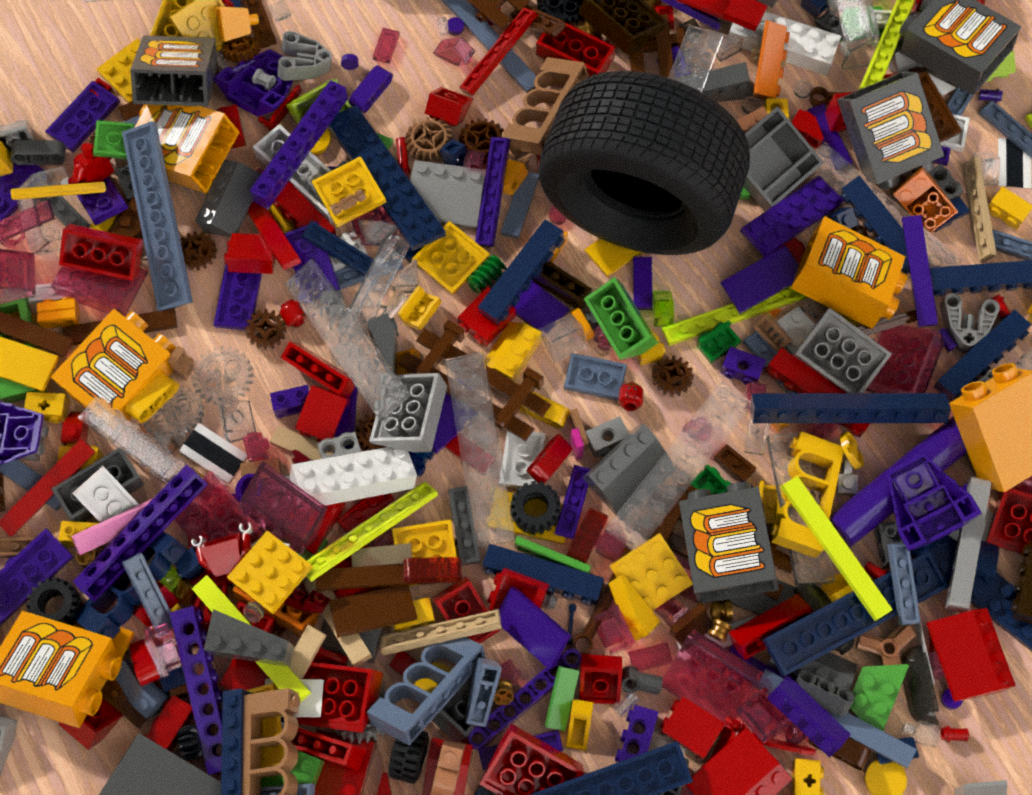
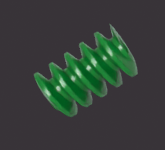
M490 255L488 260L483 262V265L478 266V270L473 271V275L467 277V283L475 293L480 295L482 293L481 289L485 290L486 284L493 286L491 279L498 281L497 274L502 276V269L506 270L507 268L498 257Z

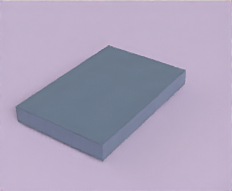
M571 353L563 390L618 401L619 389L624 382L627 364Z

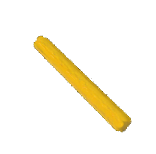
M105 182L16 188L11 189L10 192L12 200L104 193L106 192Z

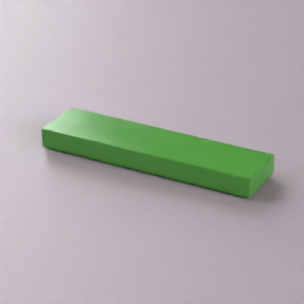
M516 537L515 549L546 561L590 573L591 566L522 537Z

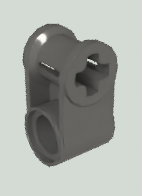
M827 9L826 13L819 19L816 18L814 20L817 28L840 35L841 39L846 36L842 19L830 9Z

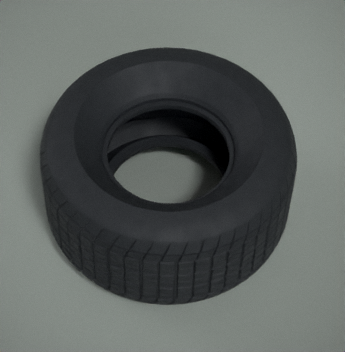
M637 71L603 72L592 75L577 83L561 101L540 155L539 178L542 189L553 206L568 220L586 232L612 244L639 252L657 255H684L702 251L712 246L726 233L732 222L749 171L750 151L745 133L735 118L719 103L699 90L679 81L651 73Z

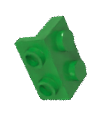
M729 320L724 323H718L714 330L709 333L704 332L698 338L697 348L710 364L728 353L730 346L736 348L741 344V340L731 329V322Z
M707 464L704 470L689 485L697 488V490H710L711 495L727 492V487L732 483L728 480L725 481L715 467H710Z

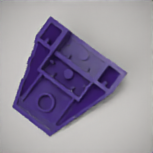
M271 49L259 53V55H254V58L244 62L242 60L237 66L232 68L228 66L214 77L215 82L229 102L237 104L238 107L257 117L276 110L285 101L293 80L284 81L278 77V62L284 56ZM257 69H262L264 73L275 76L276 82L270 91H267L264 86L252 82L253 75Z
M0 401V465L38 452L44 418L43 414Z
M924 453L887 471L898 533L908 551L927 546L964 527L982 514L972 495L960 487L955 480L944 473Z

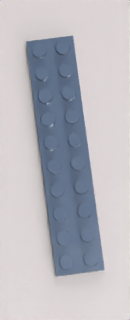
M151 121L123 131L122 136L157 310L162 311L193 303L157 123Z

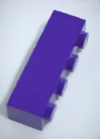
M789 675L767 697L829 758L851 735Z

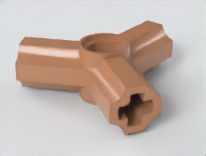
M900 625L886 639L863 633L857 638L856 649L881 658L882 665L902 664L899 651L916 635L909 625ZM884 645L891 647V654H887L884 651Z

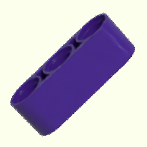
M376 65L349 98L350 105H357L361 112L366 113L389 86L393 74Z

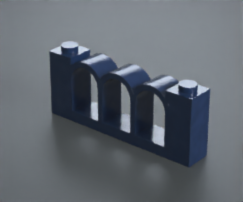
M162 532L142 554L147 563L155 553V557L148 567L157 582L167 574L171 563L174 565L187 549L174 537ZM126 570L95 602L89 598L74 616L73 620L85 630L111 637L113 640L121 630L119 627L124 625L132 616L134 605L141 603L133 585L124 591L131 582ZM118 598L115 607L108 613H105Z

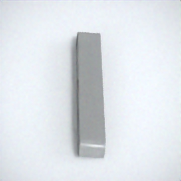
M970 477L968 481L967 492L972 495L982 514L959 529L946 609L962 613L969 610L991 488V481Z

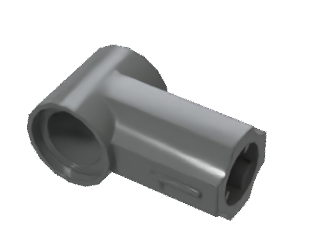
M634 666L623 668L621 686L625 692L634 693L639 690L657 695L660 694L663 677L639 672Z

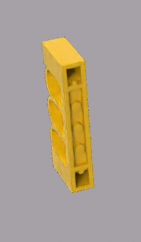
M801 431L790 442V448H792L790 456H793L788 464V473L791 479L798 476L805 487L821 492L818 505L827 518L830 519L844 450L841 445ZM799 460L826 468L824 480L803 472L799 466ZM782 491V496L786 503L779 509L777 523H773L770 529V534L772 535L771 543L816 558L823 552V547L808 527L795 523L790 519L788 508H795Z

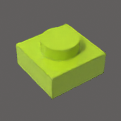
M171 565L167 574L159 582L173 593L181 577Z

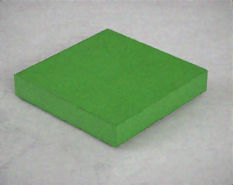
M97 120L93 156L127 159L122 132L134 128V124Z

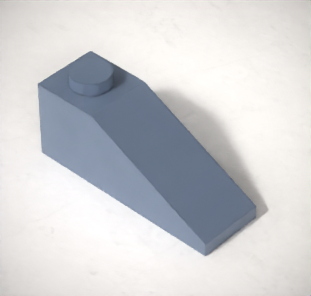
M481 657L476 659L471 677L465 721L467 724L482 727L487 725L502 667L495 660Z
M127 659L122 661L116 680L131 705L145 718L160 713L165 701L170 697L153 682L141 686L137 679L134 665Z

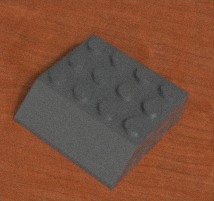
M778 106L745 133L750 151V166L744 188L764 212L779 203L824 163Z

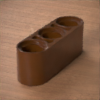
M848 737L832 757L855 769L863 770L871 750ZM808 739L809 744L821 750L814 742Z

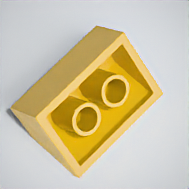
M509 322L483 361V364L515 382L541 343L542 332L526 323Z

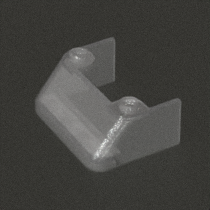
M829 0L828 9L833 13L838 12L844 35L843 42L840 43V51L844 53L842 69L869 66L879 41V29L871 0Z
M60 166L32 174L18 188L47 186L61 182L64 178L70 176L65 168ZM37 198L17 200L29 250L35 255L60 250L62 240L60 229L55 224L43 225Z

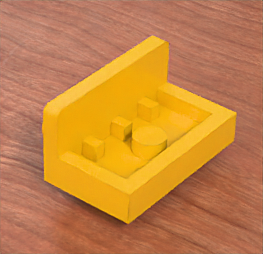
M417 286L399 310L398 316L405 325L421 331L442 301L439 297L425 293L422 287Z
M760 481L758 486L766 524L773 525V523H777V513L781 508L782 489L780 486L765 485L764 481Z

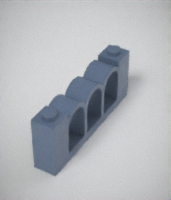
M463 637L427 646L421 654L422 662L410 665L403 673L404 682L392 685L386 691L384 699L380 697L375 704L371 705L367 711L371 725L410 746L473 673L477 657L486 659L483 645ZM438 659H447L455 663L456 666L447 673L431 665V663ZM427 678L439 685L432 693H429L413 685V683ZM409 698L421 705L411 714L396 706L395 703L401 699Z

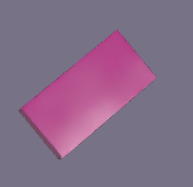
M578 428L572 429L570 436V445L573 447L572 451L575 460L582 459L584 443Z

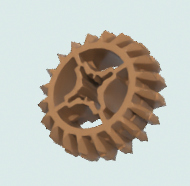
M427 117L425 121L420 118L419 123L413 122V127L409 126L408 132L405 135L407 151L410 152L412 157H416V160L422 159L425 162L427 160L429 162L436 160L439 163L440 157L442 158L440 149L450 140H454L452 130L448 128L447 123L443 124L441 119L436 121L435 117L432 120H429Z

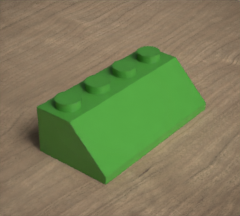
M615 277L584 298L620 360L641 355L658 344L657 339L624 285Z

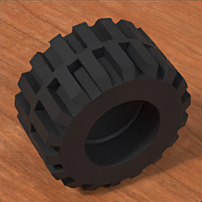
M531 481L532 484L530 485L524 483L523 487L517 488V492L512 496V519L514 523L516 522L519 529L522 528L525 533L529 531L532 535H535L536 532L544 534L545 530L550 531L551 527L557 524V519L560 516V499L557 497V492L552 490L549 484L545 486L544 482L541 481L540 484H536V481ZM540 499L546 503L547 511L540 517H531L525 513L524 505L529 500Z
M54 577L53 581L47 578L44 583L38 582L37 588L32 587L31 591L33 593L27 596V599L30 600L26 602V607L29 609L27 612L71 626L75 624L73 618L82 608L80 604L83 603L79 597L80 594L70 583L64 579L60 580ZM55 596H63L64 603L62 608L54 614H46L45 607L47 602Z
M422 731L410 746L395 739L388 768L390 778L412 784L416 783L421 774L428 748V732Z

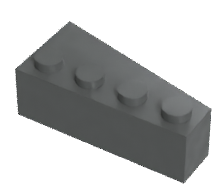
M746 62L676 79V81L706 94L716 102L754 98Z
M213 609L204 650L214 656L290 667L294 646L285 639Z

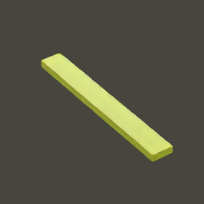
M896 0L859 90L884 79L901 37L899 30L906 18L910 16L916 0Z
M791 286L741 314L738 313L732 303L663 327L662 332L668 346H672L700 336L704 332L709 333L720 322L724 323L729 320L732 325L806 299L807 296L791 289Z
M796 476L783 484L780 488L873 620L877 621L892 611L891 606L800 478Z
M424 481L308 559L307 561L313 568L306 577L312 582L437 497V491Z
M208 575L192 588L211 612L214 609L251 625ZM256 662L279 689L289 688L298 692L300 703L311 694L288 666Z

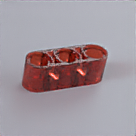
M590 507L566 556L586 563L606 524L608 515Z
M428 557L407 558L403 560V581L406 583H454L462 580V560L460 558Z

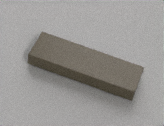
M411 543L360 548L351 555L352 567L413 563Z

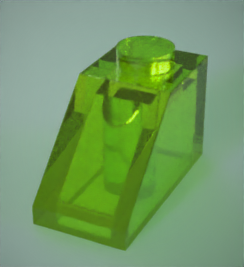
M652 291L654 327H666L673 324L674 301L671 291Z

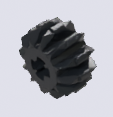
M186 725L180 728L177 733V742L183 758L188 761H194L204 757L196 725Z

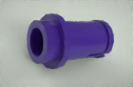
M998 88L996 90L980 89L979 100H992L997 103L1002 100L1003 91H1000Z
M942 328L935 333V339H939L949 353L958 345L948 334L949 330Z

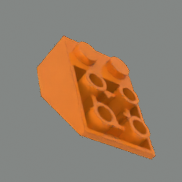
M923 166L893 189V195L911 216L921 215L923 229L928 235L958 213L956 207Z

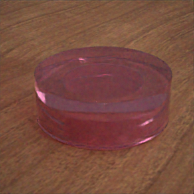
M552 207L549 211L551 223L561 225L567 220L555 207Z

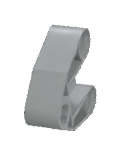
M287 31L283 34V53L297 56V58L284 56L279 59L277 74L281 80L313 79L330 71L332 54L318 41L293 31Z
M951 293L945 297L940 307L945 330H949L948 334L958 345L956 347L958 351L968 353L990 332L1000 306L995 300H986L978 311L976 329L974 330L975 316H972V314L963 315V326L961 328L962 299L959 295Z

